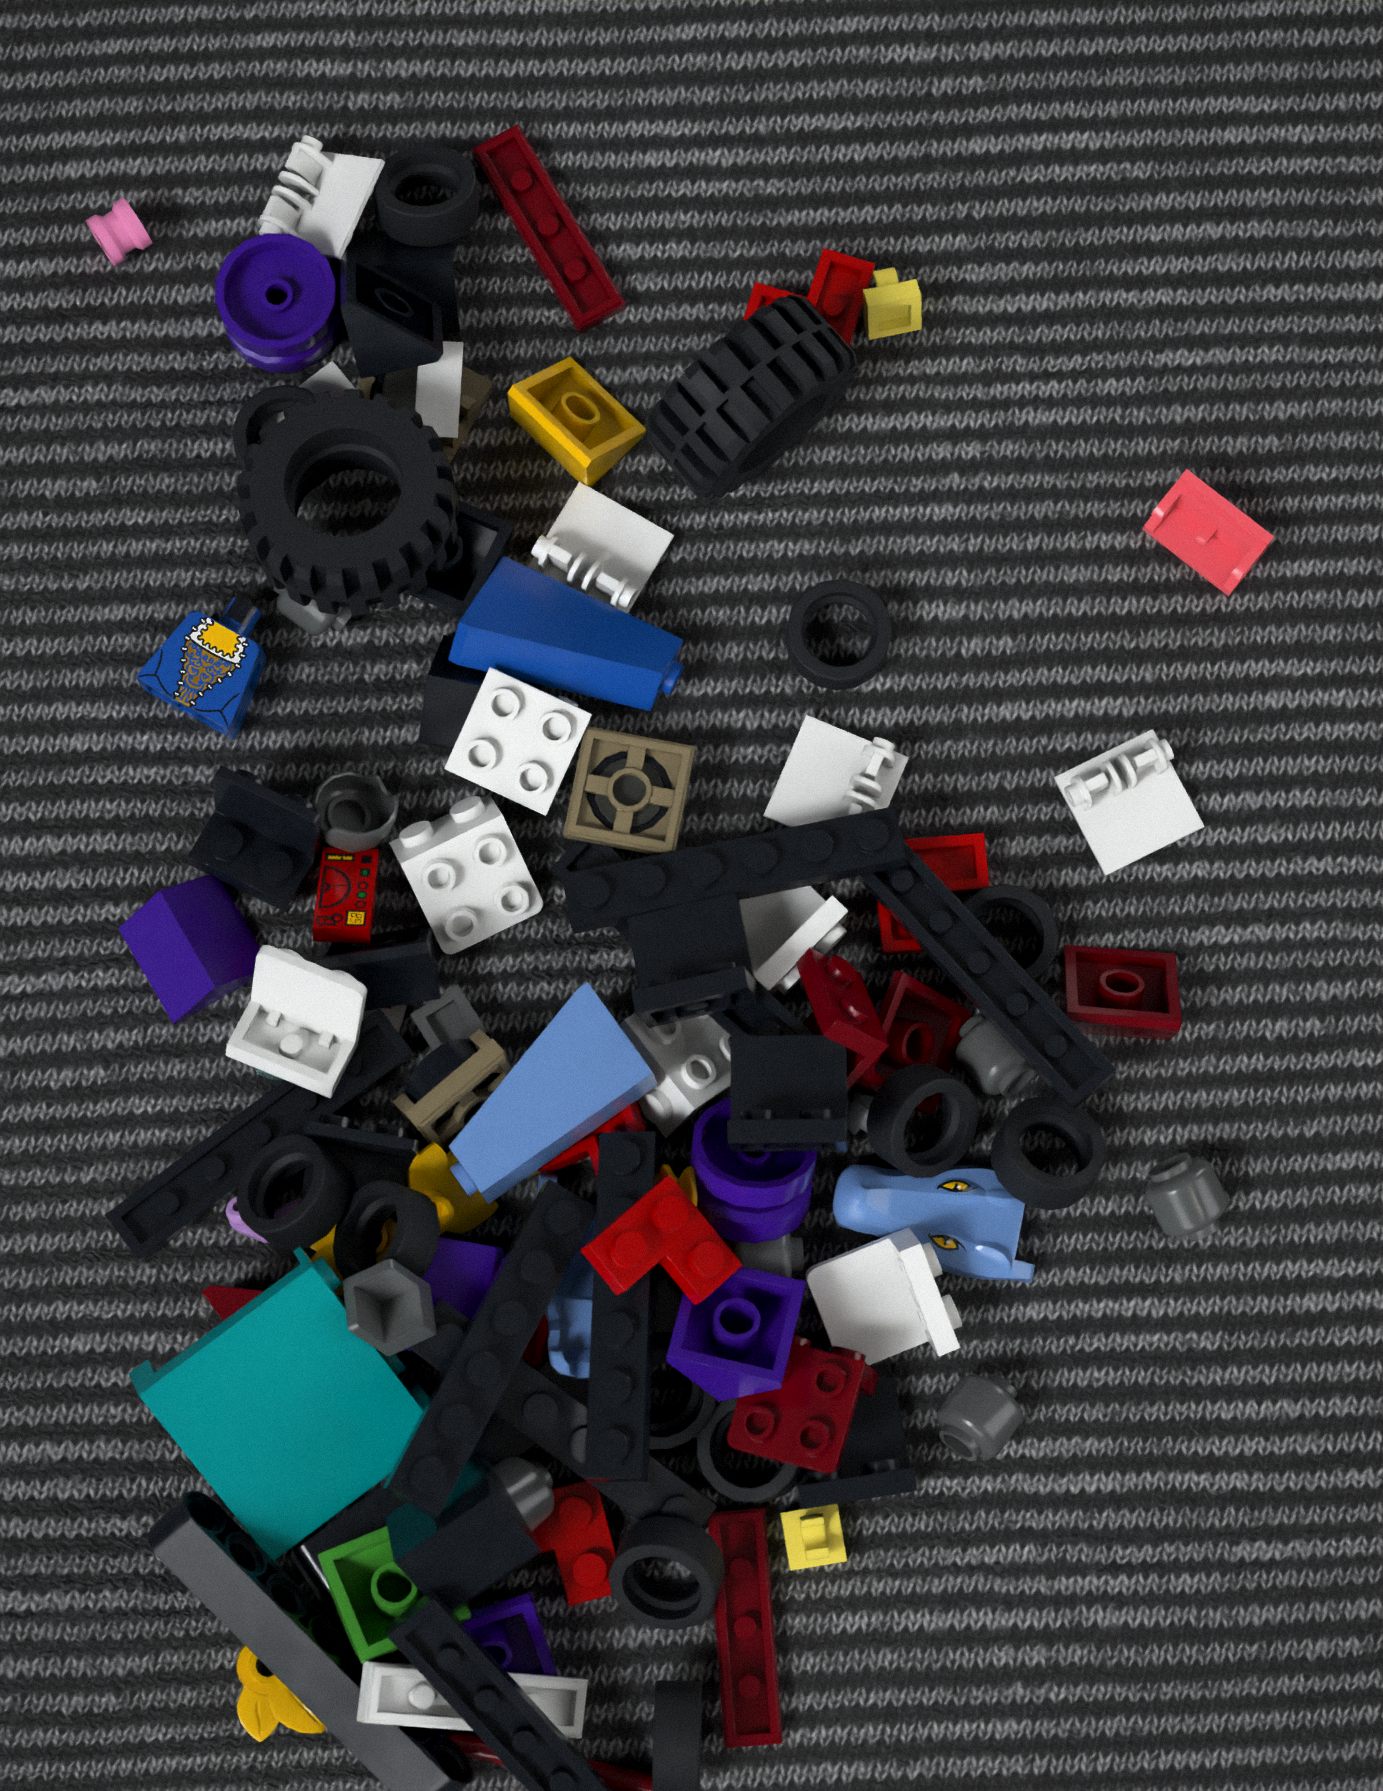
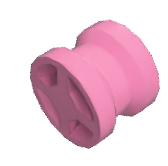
M123 197L113 203L112 211L104 216L95 214L86 220L92 234L115 267L125 262L126 254L133 249L144 250L152 245V241L142 223Z

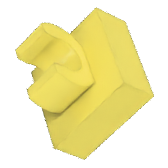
M894 267L873 271L876 287L863 290L864 325L868 339L872 340L921 330L922 303L917 279L899 282Z
M838 1504L780 1513L790 1571L847 1561Z

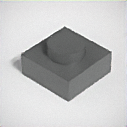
M458 984L441 994V999L431 1000L410 1014L432 1051L442 1044L455 1039H468L474 1044L469 1037L479 1028L486 1035L489 1034Z

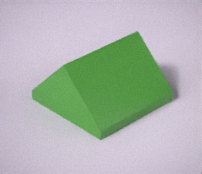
M387 1526L318 1554L341 1625L361 1664L398 1650L387 1637L386 1626L425 1595L394 1563ZM467 1604L454 1612L461 1622L472 1618Z

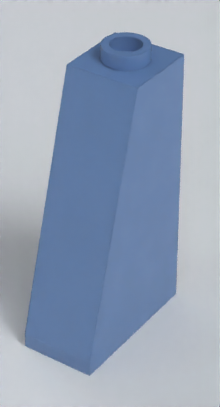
M588 982L575 991L449 1145L450 1150L458 1160L449 1169L468 1196L479 1190L488 1204L658 1086L649 1066Z

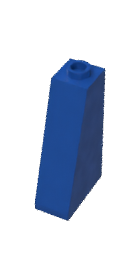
M505 556L501 558L460 619L448 658L449 661L457 665L488 672L489 668L492 667L519 680L651 711L661 692L668 695L672 694L684 669L683 664L676 662L683 639Z

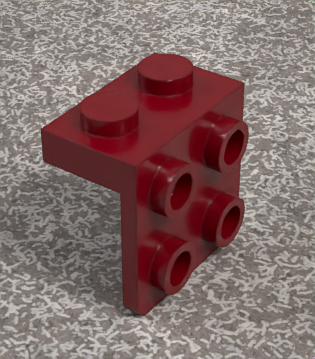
M809 947L796 962L813 1008V1012L803 1024L813 1034L823 1035L847 1047L848 1090L870 1066L878 1061L889 1044L861 973L857 972L843 958L839 956H832L830 958Z
M794 1335L781 1389L738 1397L727 1434V1442L737 1451L824 1474H832L839 1468L859 1393L873 1397L879 1374L865 1362L866 1355L839 1346H833L831 1353L811 1348L812 1342L810 1340Z

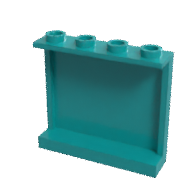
M301 1246L293 1251L301 1263L299 1266L159 1370H156L147 1359L128 1373L141 1400L260 1548L273 1561L391 1473L430 1399L418 1382L411 1388H408L399 1374L407 1368L397 1354L388 1357L350 1332L347 1325L345 1304L335 1292L337 1288L343 1285L322 1256L315 1262H312Z

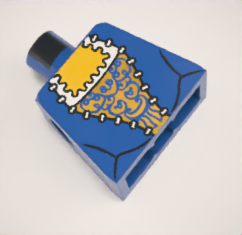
M238 597L232 598L219 622L197 610H193L140 670L136 677L144 691L235 741L267 659L263 648L248 639L262 613L253 605Z

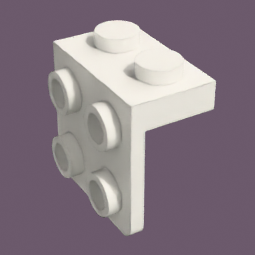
M490 794L482 798L478 796L465 798L454 804L449 814L433 822L419 821L413 823L400 832L399 838L389 842L442 951L446 954H455L537 914L543 907V900L509 827Z
M811 886L739 900L755 980L771 995L777 990L785 995L801 980L796 962L809 947L816 951L819 950L825 955L847 933L842 924L846 920L848 910L833 895L825 901Z
M263 945L256 956L251 999L227 1043L226 1056L331 1099L358 1046L367 988L352 975L344 971L329 970L314 964L290 949H278L270 945Z
M634 1013L619 1025L655 1076L658 1086L639 1098L637 1102L641 1106L646 1118L656 1125L665 1138L680 1129L704 1104L731 1087L732 1037L708 1015L648 1028Z
M909 1227L815 1264L807 1270L806 1281L832 1348L833 1346H839L866 1355L865 1362L868 1365L928 1341L938 1356L960 1348L954 1333V1329L962 1327L959 1313L950 1294L943 1297L940 1296L934 1280L935 1277L943 1274L936 1253L930 1242L921 1245Z

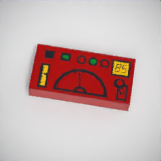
M323 847L312 926L313 941L370 943L380 864L379 849L350 853L334 847Z

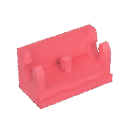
M1188 469L1184 471L1178 481L1151 513L1152 516L1142 529L1227 596L1234 591L1260 559L1274 538L1272 534Z

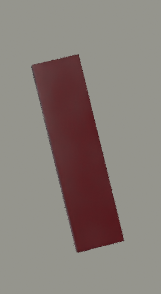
M519 124L472 148L473 159L578 334L584 333L625 310L626 302Z
M765 1508L712 1512L708 1518V1531L723 1553L725 1565L724 1578L714 1604L724 1748L783 1744Z

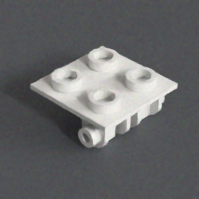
M304 135L301 142L293 144L290 156L284 166L292 173L281 171L278 179L290 189L277 185L273 187L271 192L274 196L271 195L263 214L258 219V222L262 225L259 234H291L312 243L324 257L341 259L352 239L354 229L365 205L374 191V186L385 161L382 159L321 151L323 144L320 141Z
M579 482L547 536L541 535L536 541L531 552L534 557L528 567L628 614L674 538V535Z
M490 667L444 769L546 816L592 714L578 708L579 704L571 699L560 695L557 698Z
M806 715L763 816L788 827H795L887 808L909 757L893 751L895 745L885 739L874 737L873 742Z
M1153 729L1054 777L1105 876L1205 827L1170 760L1174 759V754L1166 739L1159 741Z

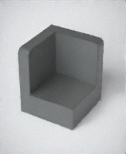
M386 1259L342 1280L348 1329L351 1333L388 1357L437 1335L430 1284L395 1260Z

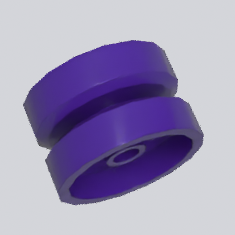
M266 233L244 241L225 258L216 277L215 302L232 347L247 363L268 372L292 373L314 365L332 349L341 331V300L328 260L312 243L291 234Z
M731 1098L724 1099L706 1109L694 1125L690 1166L694 1168L697 1209L718 1235L731 1241L760 1243L780 1239L782 1236L797 1229L809 1212L817 1152H731L727 1144V1120H731Z

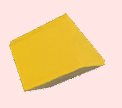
M571 356L512 385L507 393L510 416L578 482L590 488L646 433V428Z

